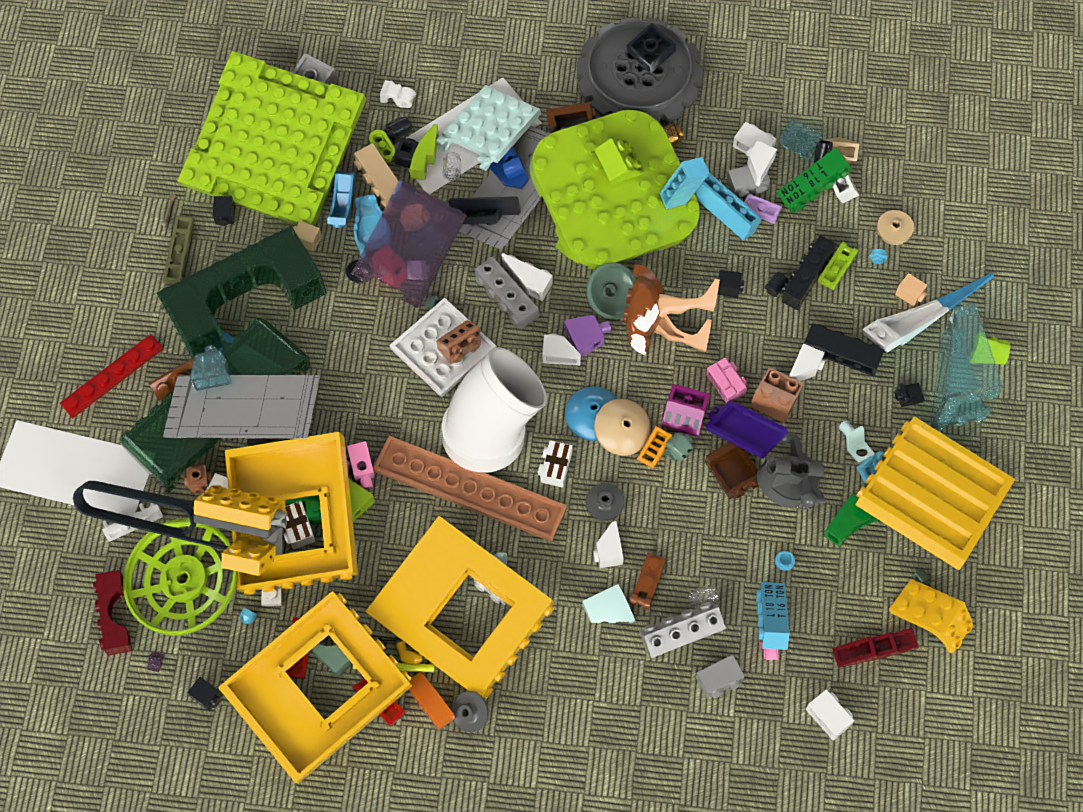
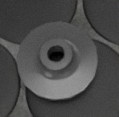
M601 483L589 490L586 497V507L594 518L611 520L622 512L624 496L616 486L609 483ZM603 498L609 499L607 502L602 501Z
M468 691L461 693L456 697L452 705V712L455 716L454 722L461 730L472 733L479 731L485 726L488 720L489 709L483 696L477 692Z

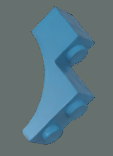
M337 171L335 173L333 201L327 218V224H332V227L342 228L352 219V197L356 191V172Z

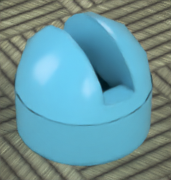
M243 607L240 613V620L245 624H251L255 621L258 614Z

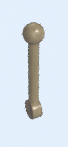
M173 193L168 196L170 201L164 220L161 222L163 227L168 226L167 220L172 203L176 200V195Z

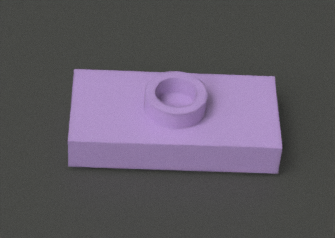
M749 193L744 201L763 220L775 224L782 210V206Z

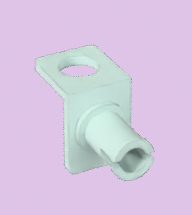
M844 421L840 424L839 430L846 436L847 450L858 464H861L869 456H875L873 450L865 442L863 426L854 429L849 421ZM864 449L868 453L866 456L861 457L856 452Z

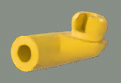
M404 641L398 642L395 645L402 662L411 665L421 663L422 655L409 651Z

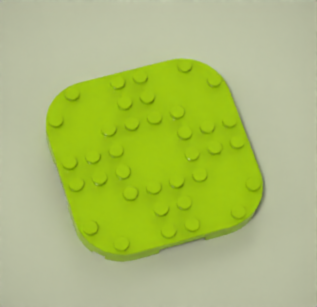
M623 110L553 132L545 136L538 143L532 154L529 167L531 179L539 197H543L557 227L555 232L566 254L574 262L588 266V269L595 270L597 267L607 263L624 264L632 258L678 245L688 238L699 220V204L695 193L686 205L670 209L665 208L660 192L679 167L680 162L663 127L657 120L644 112ZM611 138L628 140L634 147L633 152L642 163L641 168L644 173L619 183L610 182L594 149Z

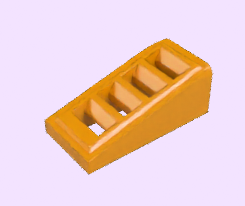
M655 426L637 460L654 469L665 452L666 442L673 435ZM657 435L665 438V441L657 439ZM655 441L656 443H658V444H660V445H662V446H661V448H658V447H656L655 445H653L652 443ZM649 448L654 449L655 451L658 452L657 455H655V454H653L652 452L648 451V449H649ZM647 454L654 458L653 462L646 459L644 455Z

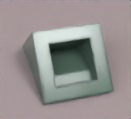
M436 295L427 297L424 307L432 309L442 299Z
M923 569L915 572L912 576L915 581L922 584L931 579Z

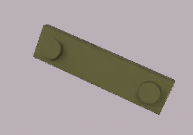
M175 217L163 276L164 284L182 285L194 228V217Z

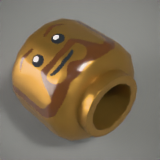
M674 123L663 126L672 147L681 145L684 137L680 126H676Z

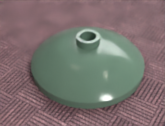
M607 263L597 267L591 273L586 286V295L591 308L598 315L606 319L623 318L625 306L629 307V304H626L628 289H632L633 283L636 281V278L632 277L633 273L627 267L618 263ZM606 289L609 290L608 295L605 293Z

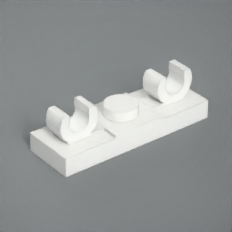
M141 503L139 504L140 512L127 515L151 522L164 517L159 506L155 505V503H150L149 508H144ZM104 520L103 525L105 528L102 530L110 542L137 528L117 523L108 525Z

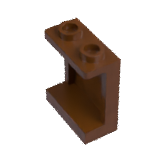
M589 103L546 110L550 133L557 131L556 121L587 117L588 121L595 119L594 107L590 108Z
M729 442L706 455V465L729 499L739 498L746 493V490L759 487L756 477L758 470L744 449Z

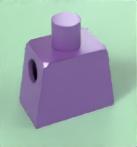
M594 315L564 321V330L571 345L581 354V358L604 344L603 334L611 331L608 320L598 324Z

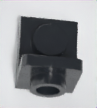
M903 382L898 383L894 391L896 401L900 402L901 407L923 403L925 400L919 383L905 386Z

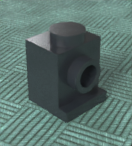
M401 137L394 154L395 164L410 168L419 142L411 138Z

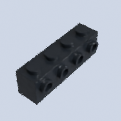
M819 236L816 241H812L808 249L810 250L808 255L804 254L799 264L801 266L799 269H794L790 277L792 280L790 283L786 282L782 288V303L797 311L799 310L833 256L836 243L822 236Z
M812 323L804 342L805 345L825 352L823 358L873 377L884 352V349H881L878 345L865 343L859 338H852L840 331H833L827 329L824 325H816Z

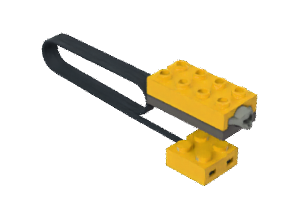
M87 481L78 487L73 494V503L81 514L223 549L221 568L257 576L275 560L276 545L270 544L267 541L251 540L249 537H238L231 546H225L184 535L189 534L197 523L269 538L279 527L287 526L286 501L279 500L273 496L265 497L260 496L258 493L242 492L240 489H227L221 485H211L194 502L99 481ZM89 489L178 508L188 515L190 527L189 529H179L95 508L86 502L83 490Z

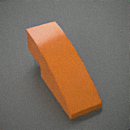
M421 672L413 676L412 680L409 681L412 687L408 690L435 727L440 730L455 719L454 713Z

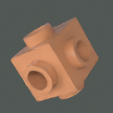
M193 465L190 468H186L187 475H184L185 487L189 488L191 494H202L207 490L213 478L212 472H208L206 465Z

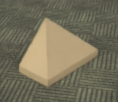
M841 137L824 139L825 141L833 142V147H837L847 161H857L858 142Z

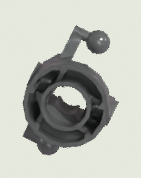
M788 432L778 444L784 445L790 441L791 454L786 458L770 457L758 469L756 475L758 485L771 501L780 506L792 508L802 503L803 506L808 508L815 504H824L825 498L823 493L817 487L820 478L824 475V464L821 461H812L802 452L801 441L798 435H791Z

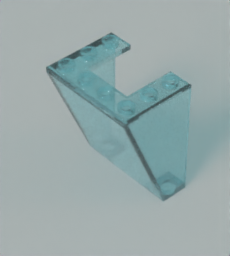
M975 303L954 307L940 340L930 424L932 428L945 429L949 425L954 424L961 426L974 420L975 422L985 420L991 409L990 407H984L982 398L993 399L1000 394L1003 388Z

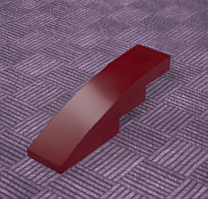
M913 628L873 638L871 636L832 649L837 666L841 668L918 649L919 645Z

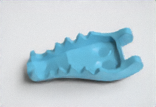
M375 194L355 198L357 210L355 214L354 237L360 255L364 256L366 251L380 249L384 245H388L391 248L389 224L378 206Z

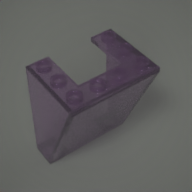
M399 180L351 274L366 282L372 276L405 293L401 300L418 308L425 298L467 215L463 214L460 209L452 208L446 205L444 201L429 196L427 192L414 188L410 183Z

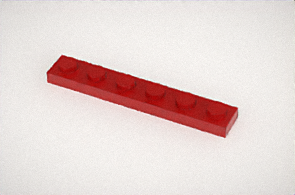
M149 334L60 402V405L73 419L163 350L162 345L152 334Z

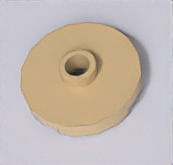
M900 210L885 212L877 222L878 235L882 237L881 239L890 245L903 244V242L911 238L914 231V223L911 217Z

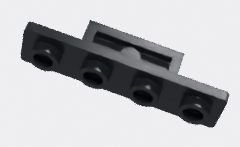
M517 196L450 198L448 200L451 216H462V224H469L471 226L478 224L494 225L499 222L502 215H519L521 213Z

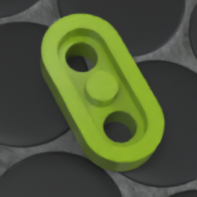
M382 130L371 132L369 135L370 144H374L385 162L393 161L396 150L387 134Z

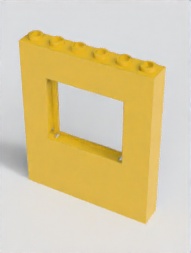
M340 432L309 436L307 439H291L225 450L228 489H240L242 492L258 493L260 496L265 497L273 496L279 500L319 495L324 548L275 555V560L259 576L238 571L236 584L238 591L243 592L244 595L256 594L257 590L262 589L263 592H272L277 587L291 589L296 584L311 586L316 581L330 583L336 578L350 580L352 576L358 575L344 435ZM232 531L233 542L238 537H249L251 540L264 541V537Z
M438 516L365 612L465 689L477 692L487 699L493 691L492 686L495 682H500L504 677V670L507 666H512L517 660L518 656L516 654L519 650L525 649L529 644L530 639L528 638L533 632L537 633L541 628L543 618L550 616L555 608L553 605L555 603L531 583L442 517ZM468 575L511 606L510 610L474 657L431 625Z
M333 591L218 687L297 784L412 687L409 682L412 678L405 670L401 672L396 667L399 664L392 654L390 656L385 654L383 650L386 647L379 639L375 641L370 636L373 633L366 623L362 626L358 621L360 616L353 608L349 610L344 605L347 603L346 599L340 593L336 595ZM329 635L367 680L368 684L324 720L285 671Z

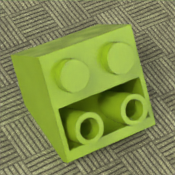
M611 138L594 149L610 182L619 183L644 173L641 168L642 163L633 152L634 147L628 140Z

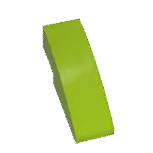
M434 124L426 132L414 152L410 165L411 179L425 180L427 164L435 165L438 144L436 140L439 137L438 124Z

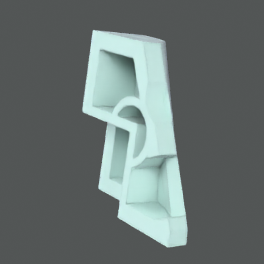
M619 584L582 601V606L591 623H601L603 621L609 623L635 622V618Z

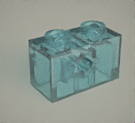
M792 118L781 133L779 143L784 148L796 152L800 157L811 160L815 154L818 141L823 140V135Z

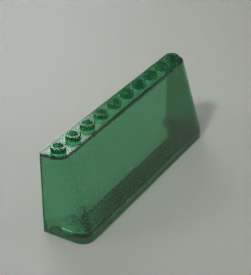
M262 317L254 319L249 328L240 331L234 341L225 344L219 354L213 355L208 360V363L204 367H199L193 375H299V370L305 373L311 368L309 357L299 347ZM173 392L169 393L160 405H155L145 418H140L130 431H125L120 437L121 446L167 494L175 488L173 483L176 479L178 481L181 479L180 475L186 471V468H189L222 439L163 437Z

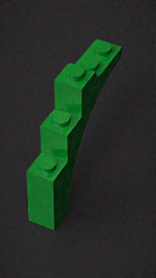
M853 494L842 506L823 535L839 547L860 528L879 521V519L856 505L859 497Z

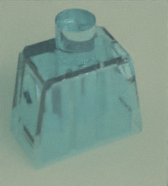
M213 345L206 346L205 353L194 356L190 380L196 391L232 384L227 361L222 351L216 350V347Z

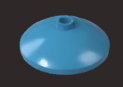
M592 386L578 390L570 397L565 408V419L568 427L580 438L597 441L594 431L595 417L603 405L618 398L611 391L602 387ZM596 406L597 409L592 410L591 407Z

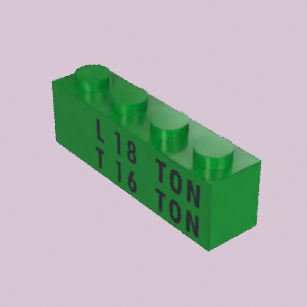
M835 147L777 191V194L792 213L799 212L809 201L817 199L825 189L828 190L833 187L837 180L846 177L853 168L837 147Z

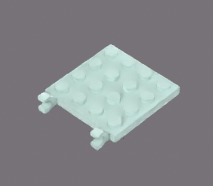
M485 85L436 141L441 144L439 148L444 152L448 150L452 143H455L479 154L480 156L477 158V161L482 163L480 169L486 171L493 161L498 163L541 115V111L535 106Z

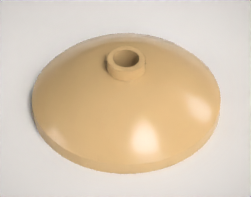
M615 399L607 402L598 411L594 421V431L597 440L607 451L619 456H628L637 453L644 447L650 437L651 425L647 413L640 405L628 399ZM624 421L628 422L629 427L624 426Z

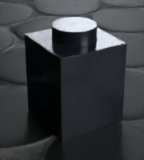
M214 196L212 216L215 224L221 226L234 224L235 204L232 196Z
M720 270L717 295L738 298L739 291H743L745 280H741L742 273Z
M199 677L187 692L190 698L209 712L221 702L222 694L202 677Z

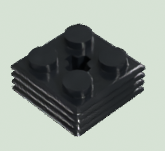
M653 23L648 25L626 45L627 51L650 73L676 52V44Z

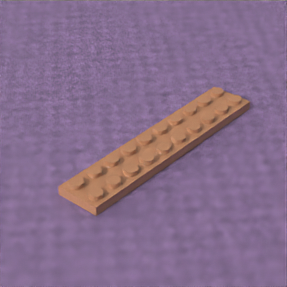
M392 436L388 437L373 467V471L550 542L553 541L567 510V505L484 472L467 470L456 464L453 460Z

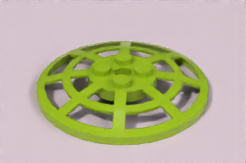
M175 519L167 521L163 525L175 528L190 526V519ZM196 524L195 527L206 529L202 540L210 542L212 535L215 534L226 546H231L229 539L216 527ZM148 532L132 550L124 570L123 591L128 608L141 624L159 634L178 636L203 629L212 623L229 604L236 588L238 571L233 570L230 590L227 596H224L219 592L223 583V569L225 568H221V559L211 546L170 537L172 542L162 547L151 557L143 551L161 534ZM183 545L199 546L194 556L183 554ZM174 549L176 557L166 564L159 561L168 551ZM205 551L210 553L216 563L207 568L201 562ZM138 559L149 564L144 577V588L132 590L133 572ZM154 568L162 571L160 584L151 586L152 573ZM217 572L216 587L212 590L206 587L208 576ZM187 574V581L181 584L180 577ZM163 591L169 599L163 607H160L153 594ZM201 594L210 597L201 607L195 610L193 600ZM146 596L149 604L158 612L151 622L140 613L134 598ZM214 600L221 603L219 609L210 618L196 626L197 615L205 611ZM176 602L186 604L187 613L177 614L169 611ZM165 617L176 620L188 619V629L168 630L160 628L158 625Z

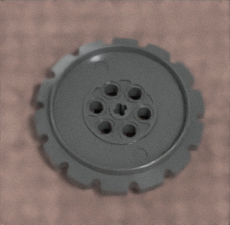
M639 17L624 18L620 20L619 24L615 25L611 22L598 29L597 37H590L582 47V57H579L577 61V79L580 80L578 88L584 101H591V108L594 107V112H597L602 117L623 110H637L650 115L658 122L663 120L666 123H670L682 116L683 107L690 108L698 97L699 89L697 87H701L703 66L698 65L700 64L701 56L694 43H687L688 36L675 26L667 27L665 21L654 18H647V20H640ZM651 23L657 26L676 44V52L652 73L627 51L626 46Z

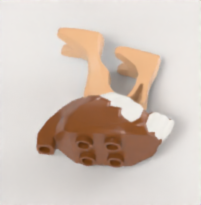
M635 264L632 277L637 278V280L633 283V288L628 289L626 304H629V307L625 306L623 316L630 346L637 352L646 355L650 346L649 336L652 333L663 335L668 341L682 342L697 350L706 352L712 320L707 319L697 334L690 335L678 330L672 324L667 314H681L694 308L714 312L720 279L715 278L707 292L700 298L673 297L665 295L660 280L651 270L644 265Z

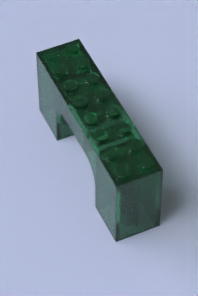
M289 226L271 236L263 238L253 245L247 246L237 253L231 254L219 262L213 263L203 270L197 271L187 278L179 280L169 287L163 288L156 294L190 358L196 357L198 360L227 345L221 329L214 318L217 309L224 303L260 285L272 284L283 291L293 310H296L326 295L327 291L319 269L293 227Z

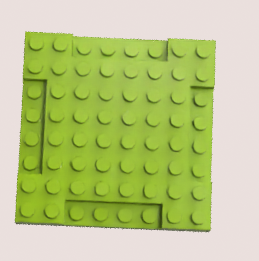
M231 51L218 82L220 87L195 147L190 149L177 181L181 186L213 197L232 196L234 204L298 225L299 221H303L316 226L335 179V173L339 169L367 99L362 93L332 83L328 85L267 65L265 61Z

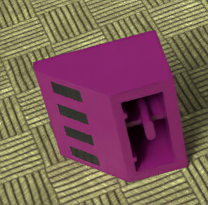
M673 384L661 427L698 437L708 407L710 394Z

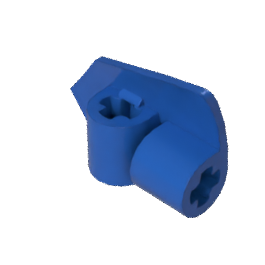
M515 145L510 148L498 163L493 161L490 164L489 168L505 186L522 189L529 180Z

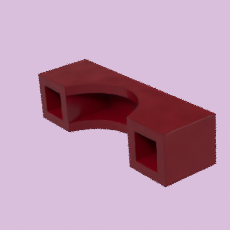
M120 570L95 574L96 581L93 582L94 592L98 595V600H95L97 612L100 613L97 625L99 631H102V638H99L100 648L108 656L131 652L129 630L126 626L118 625L112 620L113 606L118 599L124 596L123 575Z

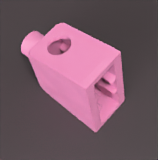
M366 441L348 445V453L356 482L360 481L361 487L365 490L373 488L371 478H374L375 475Z

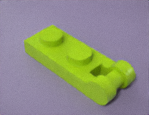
M843 241L818 278V282L835 290L847 269L858 255L859 249L851 248Z

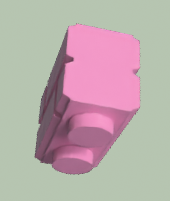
M724 358L707 368V377L725 403L729 400L735 401L746 394L747 381L743 376L740 377L738 375L737 367L732 361L729 362L727 358Z

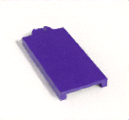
M729 400L724 406H715L708 414L710 421L705 425L707 431L762 459L788 433L786 427L732 400Z

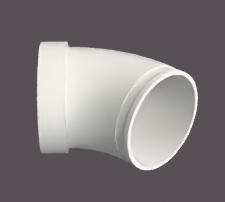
M495 347L464 377L455 391L442 421V443L446 453L456 464L474 472H493L510 465L519 456L524 445L526 423L547 402L546 392L540 379L527 363L511 351Z

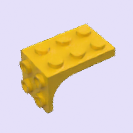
M910 579L889 608L891 614L933 633L943 642L950 653H954L961 646L962 640L973 628V621L965 602L913 579Z

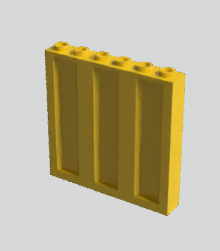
M914 416L910 422L906 421L900 430L903 432L902 435L897 434L892 442L894 447L891 448L889 446L883 457L886 459L884 461L880 459L874 469L877 471L876 474L871 473L865 483L868 486L866 488L862 486L856 495L859 497L856 505L952 567L960 570L1015 479Z

